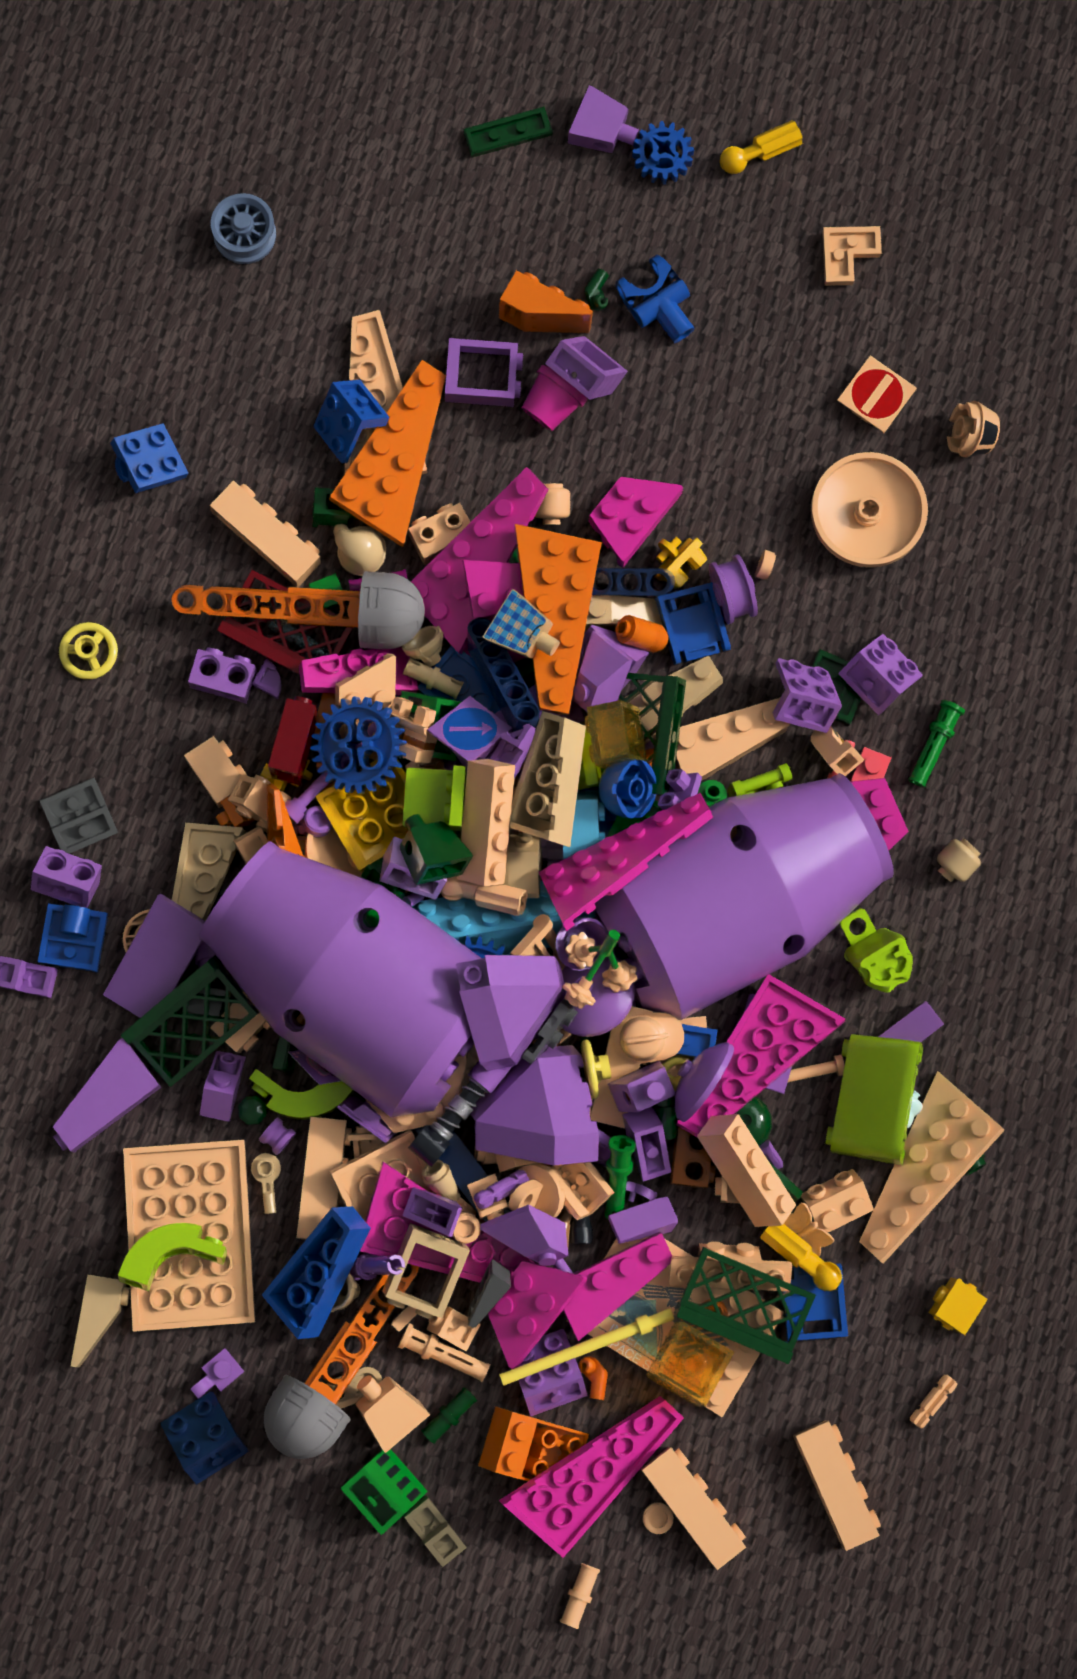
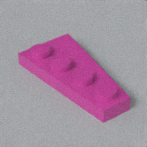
M462 560L473 618L497 614L512 589L523 596L519 563Z
M402 646L393 649L362 650L361 648L351 650L348 654H331L302 660L299 665L301 690L307 693H335L336 683L347 677H353L357 671L366 666L371 667L380 662L386 654L396 656L395 695H400L401 691L417 693L418 684L417 680L403 675L410 657L404 653Z

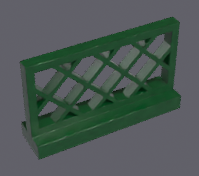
M628 673L626 679L632 680L637 689L626 698L620 693L618 699L621 700L620 706H626L633 718L623 727H620L616 721V714L622 707L616 705L615 708L620 709L608 712L600 768L601 776L611 763L624 759L631 752H634L639 760L646 761L648 764L652 762L657 783L652 784V794L661 796L667 793L670 785L665 780L668 771L675 769L686 680L678 676ZM637 680L645 682L642 685H640V683ZM653 682L663 683L661 695L652 701L645 689ZM641 693L649 705L636 714L629 702ZM653 709L658 715V723L648 730L641 721V718ZM637 722L645 734L635 743H632L625 731ZM621 735L629 748L617 757L612 750V743ZM649 738L654 745V752L645 760L637 750V747Z
M216 955L210 958L120 1035L127 1044L131 1042L170 1087L259 1013L257 1008L220 967L222 962ZM216 977L226 986L225 996L210 995V983ZM205 988V994H199ZM190 999L204 1000V1015L188 1013ZM210 1000L225 1002L224 1017L209 1015ZM230 1003L241 1004L249 1014L243 1019L230 1018ZM183 1006V1012H176ZM169 1017L183 1018L182 1033L167 1031V1019ZM188 1019L203 1020V1035L187 1034ZM209 1021L224 1023V1034L221 1037L208 1036ZM229 1023L235 1024V1025L229 1030ZM161 1025V1031L155 1030L157 1027ZM148 1035L161 1036L160 1051L150 1050L142 1040ZM166 1037L182 1039L181 1053L166 1052ZM187 1039L202 1041V1053L200 1055L186 1054ZM208 1042H214L207 1048ZM165 1057L181 1059L180 1071L175 1076H172L165 1068ZM186 1060H193L186 1066Z
M703 1247L674 1314L677 1318L789 1364L793 1356L792 1351L816 1295ZM709 1256L718 1260L723 1272L706 1278L702 1269L706 1257ZM724 1263L733 1266V1268L726 1270ZM738 1270L746 1272L751 1284L734 1290L728 1274ZM701 1273L703 1280L696 1282ZM752 1275L761 1278V1280L754 1282ZM725 1276L731 1292L714 1298L708 1283ZM766 1282L773 1283L778 1296L762 1302L756 1286ZM705 1284L711 1300L700 1305L689 1301L692 1290ZM780 1287L789 1291L782 1294ZM753 1288L759 1304L742 1310L736 1294ZM793 1294L806 1297L802 1309L790 1314L784 1298ZM733 1296L739 1312L730 1316L722 1315L717 1302ZM781 1300L787 1315L770 1322L764 1306ZM713 1304L715 1311L710 1310L706 1307ZM761 1308L767 1324L757 1328L749 1326L745 1314ZM741 1316L743 1323L734 1319ZM799 1316L796 1324H794L792 1318ZM789 1320L793 1329L789 1341L786 1342L777 1338L772 1326ZM769 1328L771 1335L763 1332V1330Z

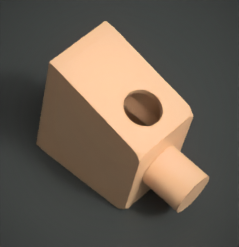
M368 1375L357 1384V1388L363 1394V1397L355 1405L373 1437L385 1453L430 1416L418 1399L389 1376L377 1383L371 1375Z

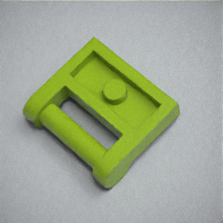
M785 763L777 766L774 770L744 781L737 780L730 783L727 789L729 797L759 792L764 789L771 790L784 787L782 783L792 780L791 770L788 764Z

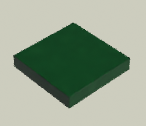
M819 649L812 667H821L829 672L842 704L835 720L850 725L861 697L838 674L849 661Z

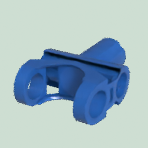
M655 255L649 259L652 269L659 277L653 287L640 289L632 283L629 284L622 277L615 282L616 288L622 301L641 328L657 319L674 343H678L689 336L695 329L678 306V304L690 297V292L684 281L671 268L672 266L660 255ZM669 273V280L675 279L676 281L662 289V285ZM644 295L643 302L632 309L634 302L632 299L629 301L627 299L632 297L635 301L636 296Z

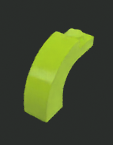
M257 1069L249 1078L254 1083L252 1089L265 1099L268 1095L272 1096L266 1105L268 1109L292 1119L306 1120L310 1119V1117L327 1115L338 1109L337 1106L354 1092L353 1089L342 1081L318 1084L313 1089L304 1092H292L282 1088Z
M190 1223L164 1225L148 1232L132 1246L122 1263L118 1278L121 1283L149 1292L157 1269L168 1258L179 1254H190L223 1265L227 1249L225 1246H222L223 1242L216 1238L206 1236L205 1240L201 1239L202 1226Z

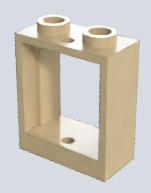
M410 1223L397 1254L404 1259L405 1268H398L403 1270L399 1275L389 1274L382 1290L385 1297L388 1298L387 1302L404 1309L405 1305L416 1309L415 1313L427 1319H432L433 1316L442 1318L470 1252L468 1246ZM416 1243L455 1258L436 1305L397 1290Z

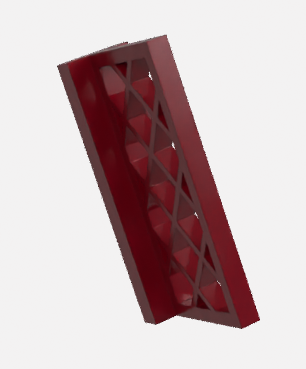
M251 570L242 587L250 589L254 580L257 579L265 583L267 590H271V586L276 590L288 591V588L254 570ZM246 595L238 596L236 600L238 608L252 607L250 597H248L249 601L243 603ZM272 597L270 601L275 612L277 609L274 601L275 597ZM304 598L297 600L303 603L304 606L298 607L295 601V609L299 613L311 608L309 601ZM324 608L325 612H326L328 615H331V616L337 615V614H335V613H333V612H331V611H329V610H327V609ZM227 616L224 621L222 620L217 631L300 675L299 665L302 660L307 659L300 654L308 653L309 659L313 658L311 651L327 646L330 655H340L354 627H346L341 638L329 641L324 625L304 627L303 624H299L300 629L284 633L280 619H276L280 635L267 638L263 635L260 624L274 619L254 618L255 621L241 624L235 621L233 616ZM256 625L258 632L250 629L249 627ZM322 627L326 642L310 647L305 631ZM302 633L306 648L295 652L290 650L285 637ZM279 639H282V642H283V645H284V646H282L281 644H279V643H277V642H275V641H276V640H279ZM338 643L334 651H332L331 645Z

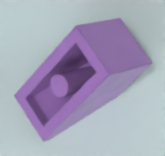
M652 1106L640 1112L622 1114L626 1135L636 1143L635 1151L632 1154L643 1182L671 1173L663 1124Z

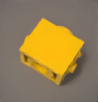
M951 1277L946 1286L941 1285L933 1297L935 1303L928 1313L934 1316L935 1320H939L943 1324L942 1327L946 1330L954 1329L958 1333L966 1335L988 1299L979 1294L976 1290L977 1287L973 1284H965L962 1282V1279Z

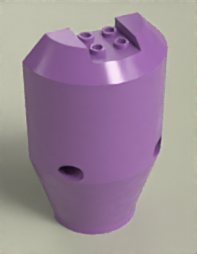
M839 773L828 779L729 797L710 806L709 809L713 815L711 820L686 839L678 838L668 846L670 851L662 858L657 855L647 863L649 868L613 896L605 895L595 903L596 909L593 910L596 920L605 926L608 933L610 930H617L620 933V938L616 945L627 954V958L624 960L629 965L637 968L635 974L638 979L634 982V998L638 1007L655 1013H668L676 1017L677 1020L689 1017L806 956L881 883L893 877L892 860L881 831L863 798L843 774ZM736 826L737 833L735 837L731 839L730 832L732 828Z
M269 841L256 852L238 873L209 914L200 931L199 939L209 945L275 1033L389 1117L434 1111L451 1088V1085L446 1081L459 1066L455 1060L459 1055L464 1057L474 1045L459 993L461 990L456 964L482 958L380 884L281 849ZM370 910H375L379 915L377 927L370 926L366 921L367 912ZM297 1010L304 1015L305 1025L300 1024L296 1020Z

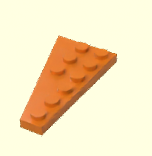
M423 360L386 412L390 417L386 426L376 427L329 498L331 502L401 547L405 543L446 379L445 374Z
M515 524L514 531L518 548L517 554L521 570L523 597L553 623L548 634L560 641L557 650L552 656L538 649L532 658L538 707L542 711L568 716L602 542Z

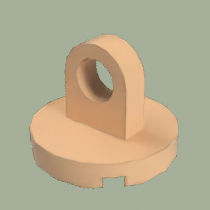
M541 1163L525 1165L518 1169L524 1170L527 1173L529 1181L519 1185L509 1195L508 1208L514 1211L530 1205L556 1218L563 1209L565 1192L564 1189H561L559 1183L561 1180L558 1174L549 1166Z

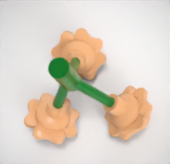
M610 930L603 944L596 946L595 940L587 937L584 932L570 936V942L565 947V951L569 955L568 962L575 964L578 969L592 966L588 974L582 976L579 983L570 984L565 982L562 988L566 991L564 999L572 1006L582 1009L585 1005L593 1006L596 1002L589 989L593 984L592 978L605 957L609 958L611 964L609 969L602 973L604 978L602 984L604 987H608L616 993L628 990L630 985L637 981L638 977L635 974L637 968L629 965L625 960L617 962L614 956L613 949L620 938V933L617 930ZM599 952L600 954H599V956L597 957L596 961H595L594 964H593V959H594V957L597 955V953Z

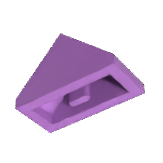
M413 1187L403 1216L452 1237L462 1207L457 1201Z

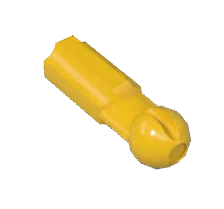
M791 120L755 136L753 144L746 148L727 147L720 156V165L725 172L738 174L745 169L747 161L756 157L765 161L803 144L801 131L796 122Z
M785 1224L782 1226H768L760 1237L761 1240L787 1261L791 1262L794 1267H801L812 1276L813 1282L818 1289L833 1291L840 1285L842 1274L839 1267L832 1262L823 1261L812 1252V1247Z

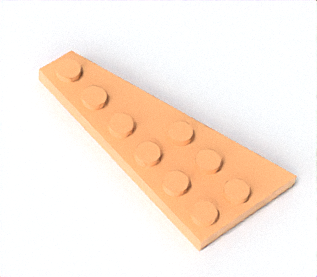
M377 310L352 317L349 380H361L384 411L387 412L403 387L381 312ZM376 427L362 429L348 462L345 463V473ZM425 463L422 474L427 473V467Z
M938 1071L922 1103L923 1108L917 1115L905 1140L903 1166L894 1164L859 1241L883 1264L1004 1132V1129Z

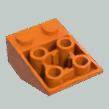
M516 270L500 298L499 318L524 332L589 333L593 311L585 302L579 299L572 300L564 296V292L555 286L547 287L540 283L539 279L528 272L523 274Z
M495 1407L478 1466L495 1473L530 1481L587 1443L589 1434Z

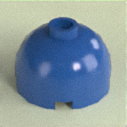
M632 758L621 759L611 763L604 770L600 778L599 796L602 804L612 814L630 819L643 817L650 811L656 794H652V784H657L653 768L646 761Z

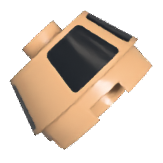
M974 400L970 403L966 402V404L959 403L949 419L950 422H954L952 437L947 436L950 451L959 453L961 457L965 458L991 452L996 445L1000 432L998 415Z

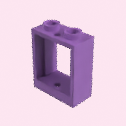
M585 336L561 340L545 363L589 400L612 394L628 372ZM572 372L577 373L576 378L572 377Z
M449 338L445 402L514 407V398H520L521 381L516 380V370L522 371L523 353H517L518 343ZM460 352L510 355L508 391L458 387Z

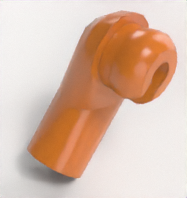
M591 1356L584 1357L579 1361L578 1367L580 1372L591 1381L589 1398L604 1400L608 1373L596 1358Z

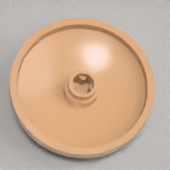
M874 452L856 453L835 462L820 478L811 502L812 523L821 543L838 559L859 567H881L903 558L919 541L926 526L928 516L926 494L921 482L913 471L901 461L891 456Z

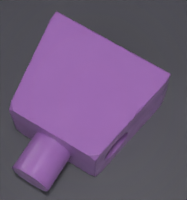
M589 85L569 130L568 143L613 153L618 140L633 146L639 129L625 124L628 115V108Z
M656 1061L608 1083L619 1112H640L675 1095L666 1069L660 1061ZM625 1092L628 1094L630 1100H627Z

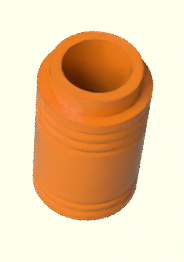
M625 615L616 625V637L620 643L652 653L663 650L667 645L668 633L660 624L632 615Z

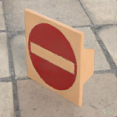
M870 355L837 401L849 408L853 414L885 433L917 388Z

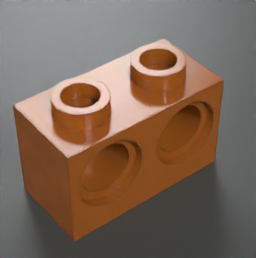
M678 1126L677 1138H675L670 1185L706 1189L708 1188V1183L714 1182L715 1165H711V1158L704 1147L701 1150H695L690 1146L689 1137L691 1134ZM690 1163L697 1164L701 1169V1176L697 1180H692L686 1175L685 1169Z

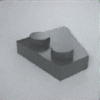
M563 999L539 1031V1036L535 1043L524 1052L522 1058L532 1064L549 1047L554 1049L564 1036L560 1032L563 1026L566 1025L568 1027L577 1016L578 1011L575 1010L576 1007Z

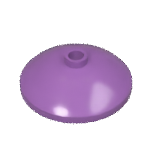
M615 956L617 962L622 961L620 958ZM605 957L593 976V984L589 989L596 1002L593 1006L587 1004L582 1009L576 1007L575 1010L578 1011L577 1016L568 1027L564 1025L562 1029L582 1037L598 1036L612 1030L625 1019L632 1007L635 996V983L633 982L628 990L616 993L610 988L604 987L602 984L604 980L602 973L608 970L611 964L609 958ZM565 966L562 970L564 984L565 982L570 984L579 983L582 976H586L591 968L576 971Z
M729 1042L719 1043L703 1050L692 1062L687 1059L679 1069L678 1075L681 1078L675 1092V1113L680 1121L685 1122L696 1113L721 1079L734 1052V1046Z

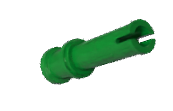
M941 700V709L936 720L929 725L931 734L911 776L908 778L909 782L919 787H926V783L947 739L950 740L954 736V727L959 717L965 713L961 706L951 701Z
M625 1135L613 1136L608 1143L611 1154L606 1162V1169L610 1174L609 1186L615 1193L606 1202L604 1214L607 1219L613 1211L617 1213L624 1210L627 1176L633 1171L631 1154L635 1151L636 1143L632 1138Z

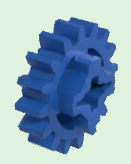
M660 121L659 128H655L651 123L648 126V133L641 129L639 132L640 139L634 140L633 147L636 149L632 152V158L637 159L635 161V168H643L641 174L643 178L648 174L652 175V183L657 178H661L662 183L666 184L669 177L674 182H677L678 173L685 176L687 167L692 165L693 159L691 156L694 154V147H689L692 139L691 137L683 138L684 128L678 131L674 130L675 123L673 122L669 128L665 127L663 121ZM678 146L682 152L681 158H679V153L676 152ZM645 147L647 148V151L650 153L648 160L644 153Z

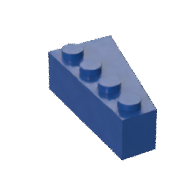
M353 1206L332 1207L262 1294L297 1339L319 1337L371 1229Z

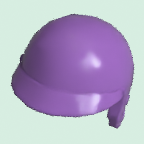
M589 917L575 918L573 920L575 925L568 931L562 925L556 937L555 947L558 957L565 966L572 970L583 971L592 966L578 969L575 964L568 962L569 955L566 953L565 947L569 944L571 935H578V933L584 932L587 937L595 940V946L602 945L608 935L602 923ZM598 952L597 955L594 957V959H593V964H594V962L596 961L597 957L599 956V954H600L599 952Z

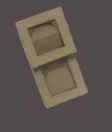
M427 1495L403 1515L442 1567L467 1548Z

